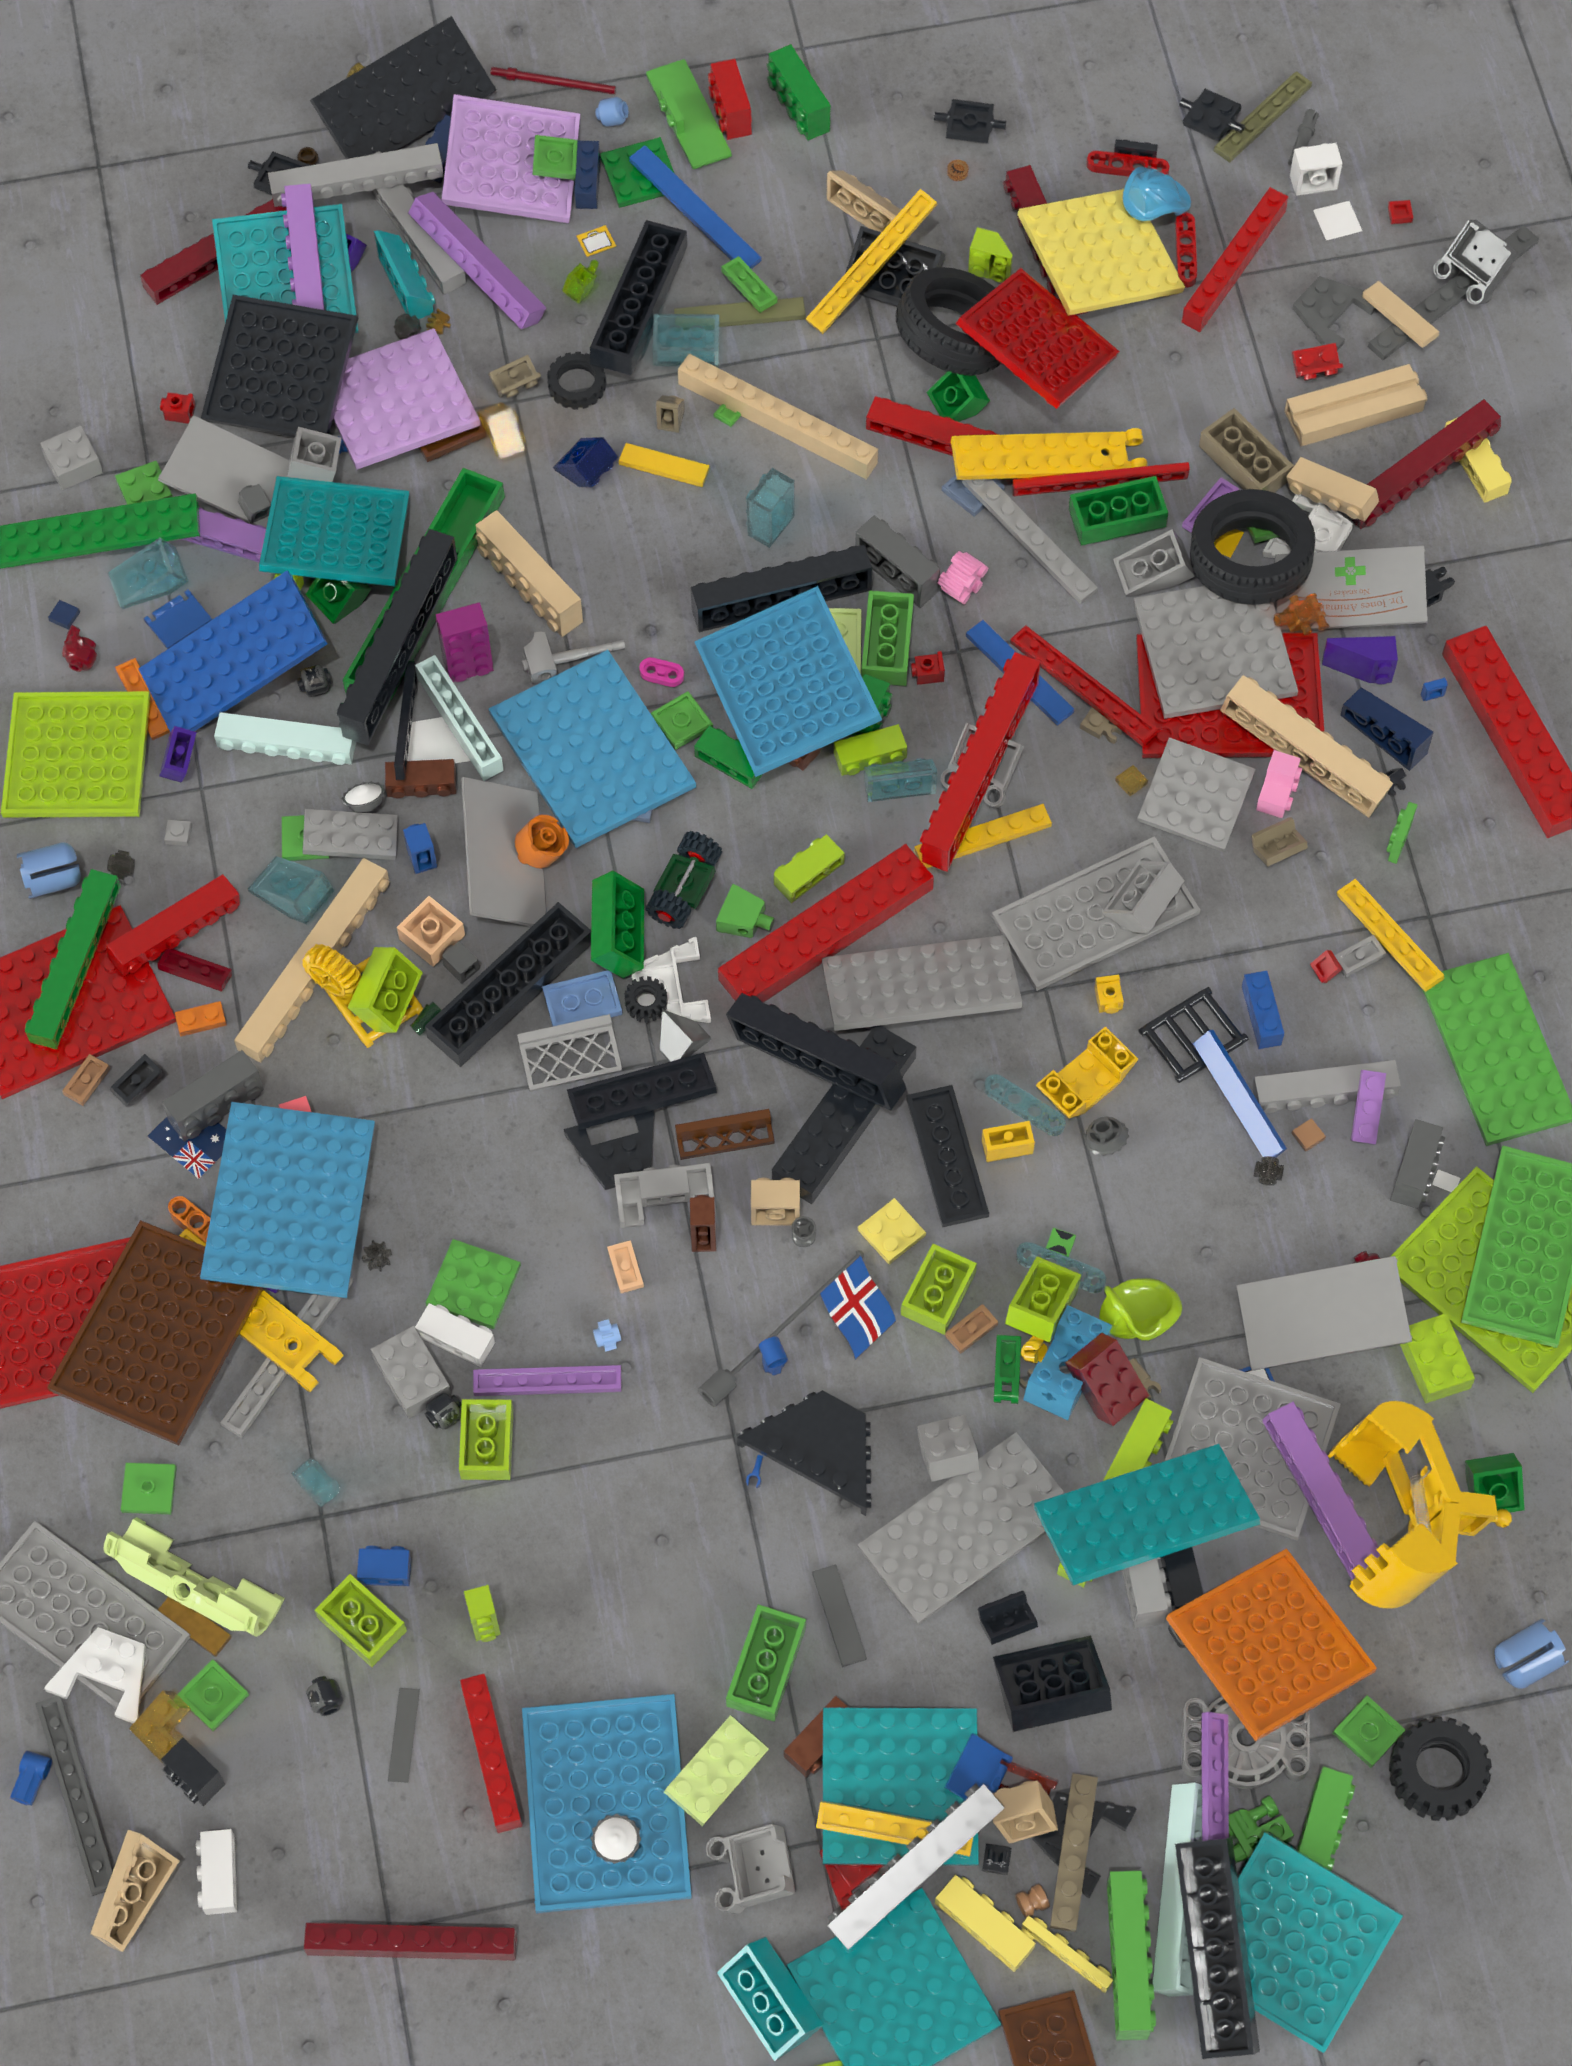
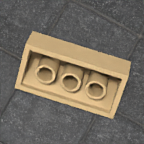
M829 171L827 173V200L869 229L883 232L902 210L893 205L889 199L880 196L871 187L865 186L855 176L849 175L845 171Z

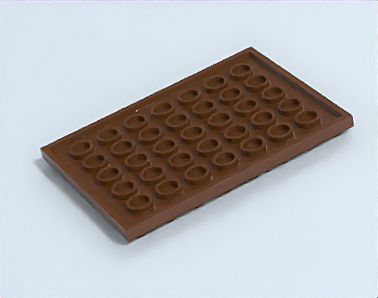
M140 1220L47 1388L50 1392L179 1446L264 1287L200 1279L205 1246Z

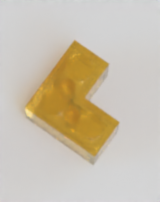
M500 402L477 411L480 422L486 434L489 435L495 455L498 458L503 459L525 450L523 443H526L523 432L518 430L516 423L519 420L515 410H511L509 406Z
M162 1690L129 1729L161 1761L183 1738L174 1727L191 1708L174 1691Z

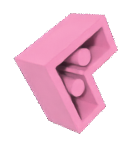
M1274 750L1256 811L1283 818L1285 810L1290 811L1293 798L1290 795L1292 791H1297L1303 769L1299 767L1301 758Z

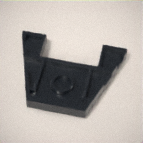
M654 1110L633 1115L638 1133L595 1145L590 1144L586 1128L579 1130L577 1125L564 1129L565 1137L575 1147L576 1152L586 1162L588 1168L604 1190L615 1188V1174L639 1172L652 1167Z
M1056 1793L1053 1799L1058 1830L1032 1838L1058 1867L1069 1799L1068 1794ZM1095 1801L1089 1840L1101 1819L1126 1831L1137 1809L1130 1806L1114 1805L1115 1803ZM1085 1868L1082 1893L1087 1898H1090L1101 1876Z

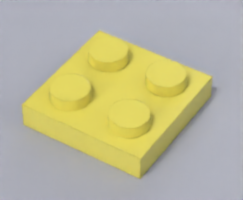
M895 1198L858 1226L860 1234L888 1264H891L926 1236V1232Z

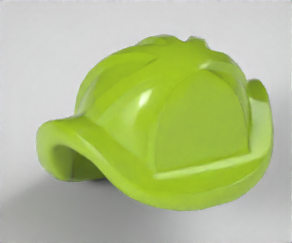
M1152 1278L1130 1279L1113 1288L1110 1286L1104 1288L1106 1298L1101 1305L1099 1319L1112 1325L1110 1334L1115 1337L1151 1340L1166 1332L1176 1323L1182 1313V1302L1178 1294L1168 1284Z

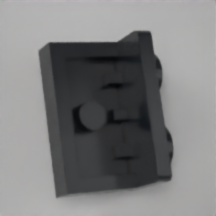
M1024 1591L1010 1594L1007 1597L978 1608L980 1624L991 1645L1038 1627L1037 1620L1027 1603Z

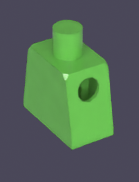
M732 884L716 919V931L753 938L758 927L770 931L775 918L764 914V900Z

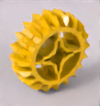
M315 944V946L307 951L302 960L305 972L328 993H332L335 997H340L341 999H349L353 996L361 979L360 971L337 950H333L330 946Z

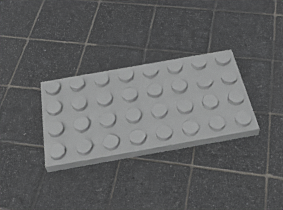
M1155 836L992 912L991 917L1002 935L1008 940L1010 949L1036 991L1200 914V908L1183 883L1179 888V892L1172 898L1167 905V909L1160 915L1155 922V926L1148 933L1131 932L1103 915V910L1138 861L1170 862Z
M1004 935L829 956L822 959L834 1031L1022 1008V998L1009 942Z
M1017 1432L978 1459L979 1471L952 1477L858 1544V1549L917 1625H920L1046 1534L1034 1509V1503L1064 1494L1065 1492Z
M36 1521L32 1523L0 1562V1624L60 1668L65 1665L98 1627L135 1640L146 1646L143 1678L141 1681L142 1698L190 1639L188 1632ZM80 1675L77 1676V1681L117 1710L124 1691Z

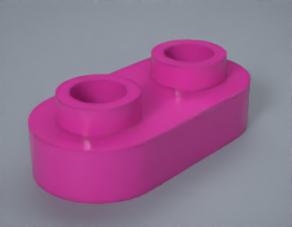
M652 657L646 658L640 663V676L646 681L676 687L684 680L683 668L677 663ZM649 670L655 671L654 673H648Z

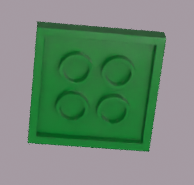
M661 137L600 153L602 165L619 208L664 196L629 162V157L645 145L674 173Z

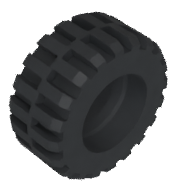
M1433 1717L1432 1721H1428V1719L1420 1720L1416 1726H1410L1405 1734L1401 1736L1393 1750L1392 1760L1389 1763V1771L1392 1772L1390 1782L1392 1786H1396L1395 1794L1398 1799L1403 1798L1406 1801L1404 1806L1408 1810L1412 1808L1418 1810L1417 1815L1422 1818L1425 1815H1430L1433 1821H1439L1441 1817H1445L1446 1821L1454 1820L1457 1815L1462 1817L1478 1804L1490 1782L1491 1774L1489 1770L1492 1765L1491 1759L1487 1758L1489 1752L1487 1746H1481L1479 1743L1481 1737L1477 1732L1472 1735L1468 1731L1470 1726L1463 1723L1462 1727L1456 1725V1719L1448 1718L1446 1722L1442 1721V1717ZM1430 1748H1441L1451 1752L1462 1765L1464 1772L1462 1782L1451 1790H1439L1431 1787L1418 1773L1416 1766L1418 1756L1424 1750Z

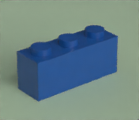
M1268 971L1244 974L1242 990L1258 1049L1282 1045L1285 1033Z

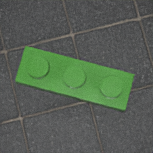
M739 256L721 266L722 273L760 313L777 303V296Z

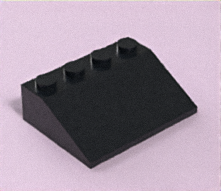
M863 226L860 227L846 272L882 232ZM906 240L863 288L859 295L898 306L910 280L922 271L942 267L946 255L942 251Z
M1091 1635L993 1657L1006 1712L1013 1732L1112 1710L1110 1687Z

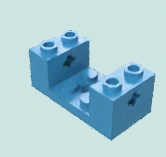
M1067 1305L1058 1322L1054 1339L1042 1362L1037 1363L1028 1380L1023 1400L1069 1420L1082 1394L1083 1382L1074 1378L1071 1373H1062L1059 1368L1066 1366V1361L1101 1332L1109 1336L1112 1325Z

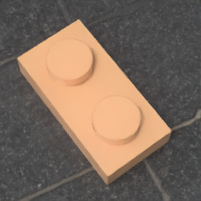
M631 1240L608 1246L607 1249L620 1294L643 1288L644 1284Z

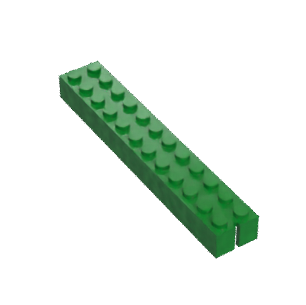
M462 468L428 530L432 529L454 537L458 561L409 661L415 659L436 621L435 614H439L478 546L476 524L498 510L504 500L505 495L502 482ZM418 546V548L416 549V551H415L414 554H417V552H418V550H419V546ZM409 562V564L407 565V567H406L405 571L403 572V574H404L405 572L408 573V571H409V569H410V562ZM402 576L343 678L345 694L348 686L353 684L356 679L355 674L358 666L363 665L365 661V652L374 642L376 629L381 628L383 624L384 613L387 609H390L395 591H399L401 587ZM405 668V670H404V672H403V674H402V677H401V679H400V681H399V683H398V685H397V687H396V689H395V691H394V693H393V695H392L390 701L392 700L394 694L396 693V691H397L399 685L401 684V682H402V680H403V678H404V676H405L406 668Z

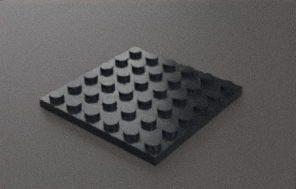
M232 295L201 419L207 422L295 437L298 427L329 434L359 318L356 315Z

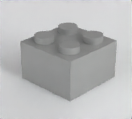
M81 426L40 443L44 457L62 490L103 473L99 459Z
M298 427L293 441L287 477L332 482L336 472L341 438Z
M965 1415L917 1426L919 1446L931 1482L979 1471L978 1451Z

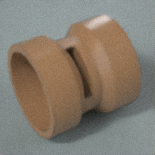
M1039 1883L1032 1886L1028 1894L1023 1891L1015 1894L1017 1904L1025 1918L1033 1916L1035 1910L1044 1911L1050 1908L1047 1896Z

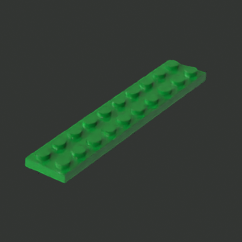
M194 493L1 525L0 569L200 536L198 497Z

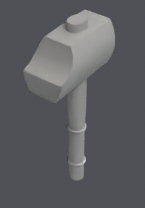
M534 632L532 641L523 647L524 660H522V667L524 671L528 670L531 683H541L557 675L555 664L597 655L606 650L613 652L625 649L624 640L610 641V643L552 654L545 632Z

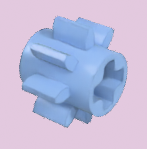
M609 1319L597 1322L598 1329L593 1330L597 1347L603 1346L605 1352L617 1349L616 1342L621 1341L617 1323L611 1325Z

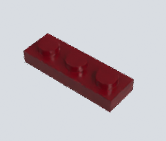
M166 949L157 963L158 970L221 992L232 976V969L175 949Z

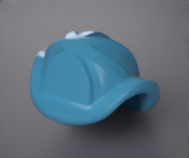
M1136 168L1130 174L1123 191V204L1126 211L1133 218L1140 221H1151L1168 213H1175L1178 216L1187 212L1191 206V199L1186 189L1170 175L1159 172L1154 168Z

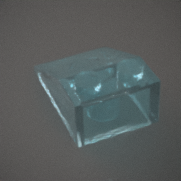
M161 537L108 572L120 608L122 609L171 594L188 582L176 547Z
M277 856L248 887V891L287 917L305 924L334 892L333 887L323 872Z

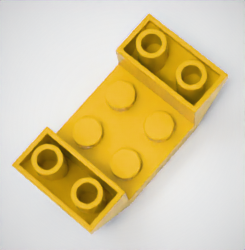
M1105 1026L1088 1040L1085 1051L1058 1073L1052 1070L1036 1084V1087L1068 1119L1085 1114L1116 1088L1136 1064L1138 1058Z

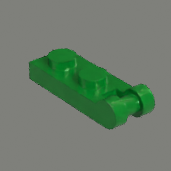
M997 1335L994 1403H1001L1002 1400L1011 1401V1404H1018L1021 1336ZM1002 1385H1011V1391H1002Z

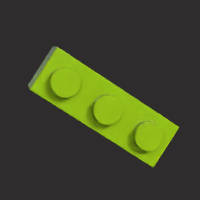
M897 724L834 742L833 753L841 776L855 775L869 768L877 769L891 762H901L907 758L908 747L900 725Z
M827 834L821 839L817 838L810 844L809 848L803 852L796 853L788 864H783L775 870L773 874L774 886L792 904L842 866L845 862V853Z
M489 1585L464 1591L476 1641L489 1642L496 1639V1636L501 1634Z

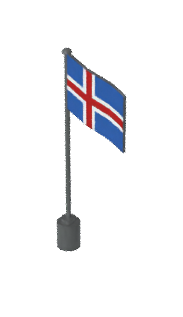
M857 1250L856 1255L766 1339L777 1336L819 1295L830 1318L847 1340L855 1360L896 1322L889 1302L869 1275L862 1260L864 1257L863 1251ZM759 1346L732 1371L719 1369L698 1388L700 1395L708 1404L715 1407L736 1388V1377L734 1375L760 1352Z

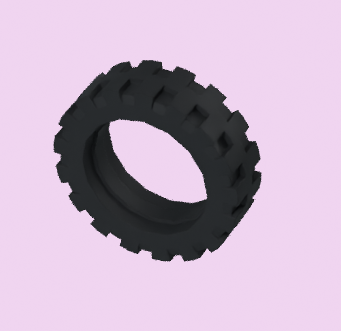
M569 352L563 357L559 356L555 363L552 362L547 373L550 396L554 397V401L557 404L561 403L564 408L572 407L573 410H578L581 407L583 409L588 408V405H594L597 403L598 398H602L603 391L606 389L604 368L591 365L590 354L588 353L581 354V352H575V354H571ZM573 369L586 370L595 378L592 386L582 392H569L563 389L558 381L564 373Z

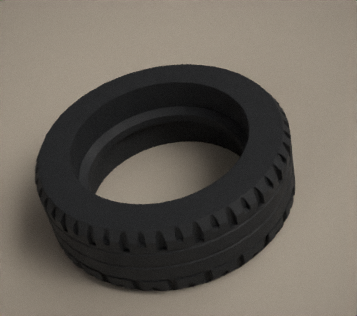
M948 267L927 269L918 273L910 280L897 306L895 316L901 337L914 353L937 368L960 375L984 374L996 369L1001 364L995 356L981 347L969 334L956 331L945 325L929 309V307H943L963 315L995 289L993 285L972 273Z
M1244 489L1229 492L1207 504L1194 521L1190 548V561L1193 571L1206 588L1223 599L1250 605L1278 601L1299 589L1311 572L1315 549L1314 527L1307 514L1296 503L1280 494L1260 489ZM1255 527L1271 531L1281 537L1289 545L1291 552L1285 558L1273 564L1247 566L1233 562L1223 556L1214 546V542L1229 531Z

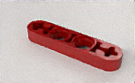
M1105 151L1090 152L1086 163L1088 170L1091 172L1129 177L1135 170L1133 168L1135 164H1142L1145 168H1148V166L1154 169L1162 168V171L1159 172L1169 175L1170 168L1169 163L1161 158ZM1114 161H1120L1123 164V166L1114 167L1112 163Z
M1185 212L1176 217L1175 223L1176 268L1178 277L1183 282L1185 288H1190L1195 285L1197 279L1196 227L1194 216ZM1183 221H1186L1188 224L1187 230H1183ZM1182 238H1189L1191 243L1183 244L1180 240ZM1185 255L1190 256L1192 261L1184 262L1181 260V257ZM1185 270H1189L1190 279H1186L1184 276Z

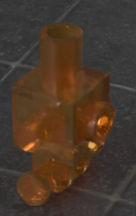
M1316 593L1306 596L1305 600H1299L1298 595L1290 597L1291 604L1283 612L1275 613L1273 617L1277 627L1288 625L1290 632L1302 630L1304 635L1312 633L1311 626L1315 622L1319 626V631L1329 628V624L1325 619L1327 615L1325 611H1321L1323 605L1318 602Z

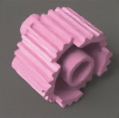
M958 551L951 559L953 563L949 566L946 573L942 572L937 584L941 586V590L965 604L972 592L977 593L983 584L980 580L989 568L967 552L963 554Z

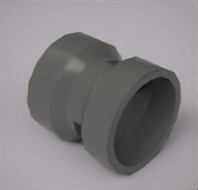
M801 1216L794 1220L792 1223V1240L797 1246L808 1247L814 1243L816 1237L815 1222L806 1216Z

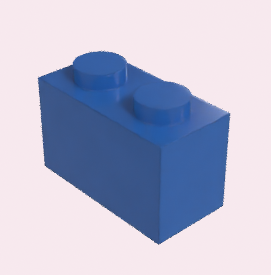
M413 824L404 829L406 848L415 874L437 868L434 846L426 824Z
M366 1546V1549H359L357 1579L362 1585H410L411 1554L409 1550L401 1546H393L391 1549Z

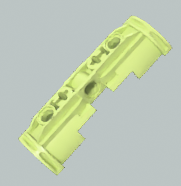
M137 1517L132 1520L123 1537L112 1531L107 1534L104 1543V1553L116 1559L126 1573L229 1630L246 1631L255 1637L261 1635L274 1620L285 1598L276 1593L272 1594L244 1578L236 1589L214 1576L207 1579L190 1570L192 1564L168 1552L173 1539L149 1527L145 1521ZM185 1584L189 1586L190 1591L186 1589Z

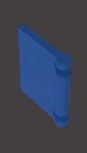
M189 589L184 591L188 598L184 601L182 596L178 595L152 612L153 617L156 619L152 622L148 616L143 618L167 649L212 620Z
M971 1734L945 1788L964 1800L967 1798L964 1793L975 1783L978 1786L984 1783L991 1793H995L1008 1770L1005 1765L1000 1764L1001 1759L1010 1764L1013 1758L977 1735Z

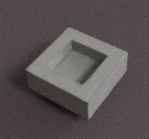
M168 820L164 838L165 844L188 846L192 828L191 821Z

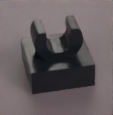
M1403 768L1391 769L1385 773L1393 783L1388 791V795H1396L1394 791L1395 784L1399 790L1406 788L1405 783L1401 780L1407 776Z
M986 1844L982 1871L1008 1876L1012 1848Z

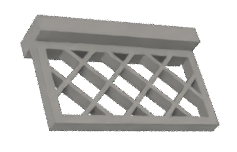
M610 1014L517 1034L530 1092L622 1072ZM609 1033L610 1042L606 1048L594 1042L599 1034ZM576 1039H583L589 1043L583 1053L571 1047ZM553 1044H560L565 1047L560 1058L548 1052ZM592 1045L603 1051L597 1062L586 1056ZM611 1046H612L613 1053L609 1051V1048H610ZM537 1049L542 1052V1055L534 1063L527 1058L526 1050ZM568 1050L580 1056L573 1067L562 1061ZM605 1054L615 1059L616 1067L605 1068L600 1065ZM545 1055L556 1061L550 1072L539 1066ZM582 1059L594 1065L589 1073H582L576 1069ZM559 1064L571 1070L566 1078L560 1079L553 1074ZM536 1069L548 1075L543 1083L533 1085L532 1075Z

